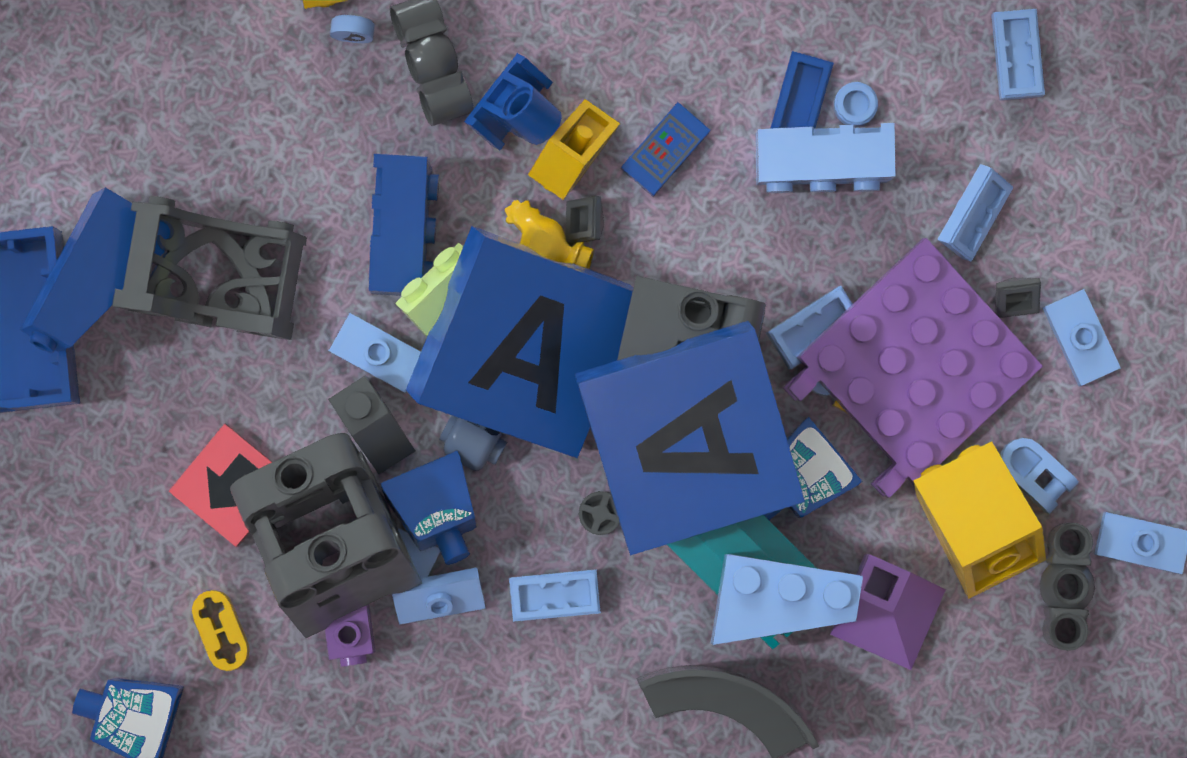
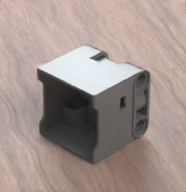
M636 275L617 361L634 355L663 352L681 344L687 339L745 321H749L754 327L759 341L766 304L745 297L721 295Z
M337 433L327 436L239 478L231 485V494L244 525L253 535L264 561V572L278 606L305 638L325 630L334 620L389 594L403 593L422 584L377 480L362 451H358L348 434ZM338 499L342 504L348 501L351 502L358 518L357 520L346 525L343 523L322 534H318L294 546V550L286 552L277 528ZM340 552V557L336 563L327 567L322 566L325 558Z

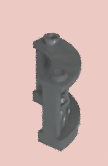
M149 196L148 203L132 201L131 211L136 212L124 287L123 290L115 289L113 307L150 316L175 318L174 321L212 327V321L216 319L215 326L234 329L240 333L291 340L294 323L290 322L302 250L303 246H306L307 241L306 236L293 232V224L268 221L267 227L218 219L175 208V200L158 196ZM160 221L167 224L170 228V236L167 239L157 235ZM183 225L202 229L185 237ZM228 234L250 237V239L241 248ZM156 240L159 247L167 251L163 257L154 253ZM212 242L227 256L241 278L225 281L215 287L208 296L204 306L198 304V290L193 278L177 264L193 250ZM265 244H276L285 247L281 274L278 277H260L257 269L269 267L276 261V258L266 260L261 257L260 248ZM152 263H153V264H155L156 266H155L154 270H153L152 273H151ZM169 273L176 276L183 284V292L178 297L171 294V285L177 281L167 278ZM279 284L274 315L271 317V308L265 286ZM245 287L247 293L235 294L239 298L238 306L235 308L228 306L225 302V294L231 289Z

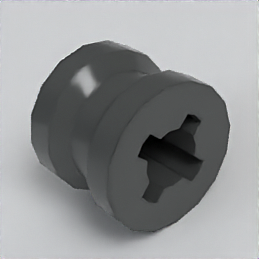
M598 491L589 494L583 499L578 515L580 523L585 530L592 534L605 535L618 527L619 519L610 493Z

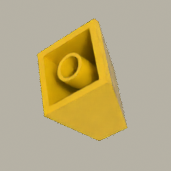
M992 441L983 446H971L962 451L957 459L943 466L940 464L933 465L925 469L921 473V477L913 480L917 499L968 599L1046 560L1043 528Z

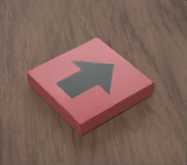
M224 424L169 492L235 547H238L250 532L244 525L230 487L239 478L272 463V461L227 424Z

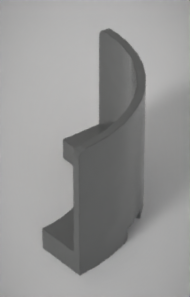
M684 665L656 670L636 678L655 718L685 710H703L722 714L734 719L753 732L766 747L771 758H778L805 744H808L812 749L819 747L810 729L786 702L765 686L737 672L709 666Z

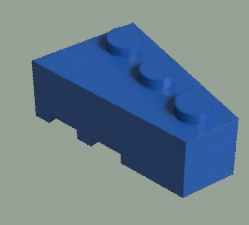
M374 154L373 167L377 168L375 194H372L374 217L370 241L369 292L377 295L401 296L402 290L409 282L419 277L422 278L434 267V261H426L427 244H435L436 218L429 217L430 200L438 201L439 174H432V167L428 157Z

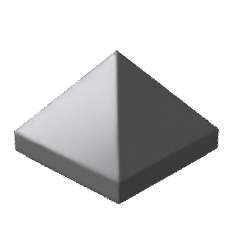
M592 196L567 201L565 229L567 243L571 245L578 242L600 240L604 228L601 197Z
M1013 277L996 283L995 314L999 318L1039 313L1040 278Z

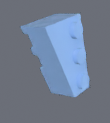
M881 123L879 128H855V125H839L840 128L814 129V127L758 129L755 133L756 185H766L767 193L793 192V185L810 184V192H835L836 184H854V191L858 192L880 191V183H887L895 177V123Z
M724 554L711 644L716 645L855 622L863 576Z

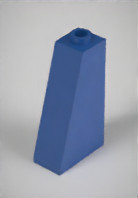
M106 187L92 194L20 329L31 336L29 339L31 344L43 351L53 353L54 350L59 352L72 347L113 305L115 289L123 290L136 212L131 211V202ZM160 221L157 235H161L164 239L169 238L170 228L168 225ZM156 240L154 253L162 256L165 251L159 247Z

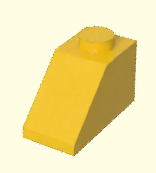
M584 99L548 140L528 176L540 183L546 190L564 200L584 176L620 123Z

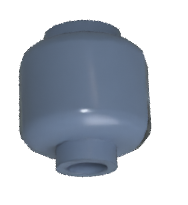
M452 415L439 438L440 441L444 442L443 451L445 455L458 451L462 465L473 471L481 470L487 462L496 465L508 443L501 439L502 432Z

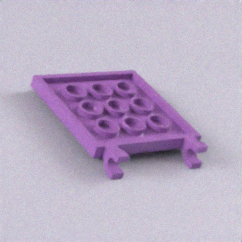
M922 238L797 356L805 368L793 377L783 389L794 401H801L820 382L893 462L870 483L881 496L884 497L886 495L887 498H890L902 486L906 478L914 485L913 480L921 477V473L925 469L941 464L1043 366L927 238Z

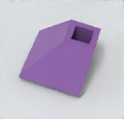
M865 554L856 575L863 576L857 619L855 622L834 625L830 635L911 670L946 589L882 559Z

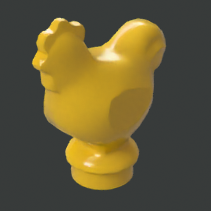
M514 200L510 206L505 208L507 215L506 223L514 224L522 233L520 244L528 246L539 255L550 260L576 264L590 269L594 249L584 246V242H578L570 247L566 241V235L562 226L557 221L540 215L539 209L532 208L530 201L526 200L521 203L519 200Z

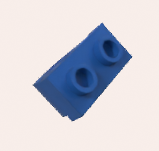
M517 53L464 122L491 146L500 151L505 145L502 140L508 132L534 145L545 142L560 126L562 115L540 93L543 88L549 89L553 82L526 57Z

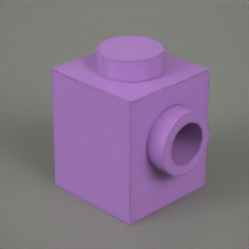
M369 604L334 620L325 629L329 660L340 658L341 667L367 663L366 654L376 652Z

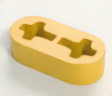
M211 590L203 592L193 602L192 615L212 664L220 670L231 671L238 669L247 661L250 649L234 605L230 598L221 591ZM210 597L214 603L222 602L224 605V610L219 613L222 628L217 629L211 617L204 618L202 616L201 610L207 607L206 599ZM224 631L229 643H238L241 651L235 654L236 662L230 663L228 658L220 659L217 653L218 650L223 648L219 634Z

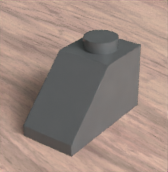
M366 375L328 399L355 442L379 475L416 451Z

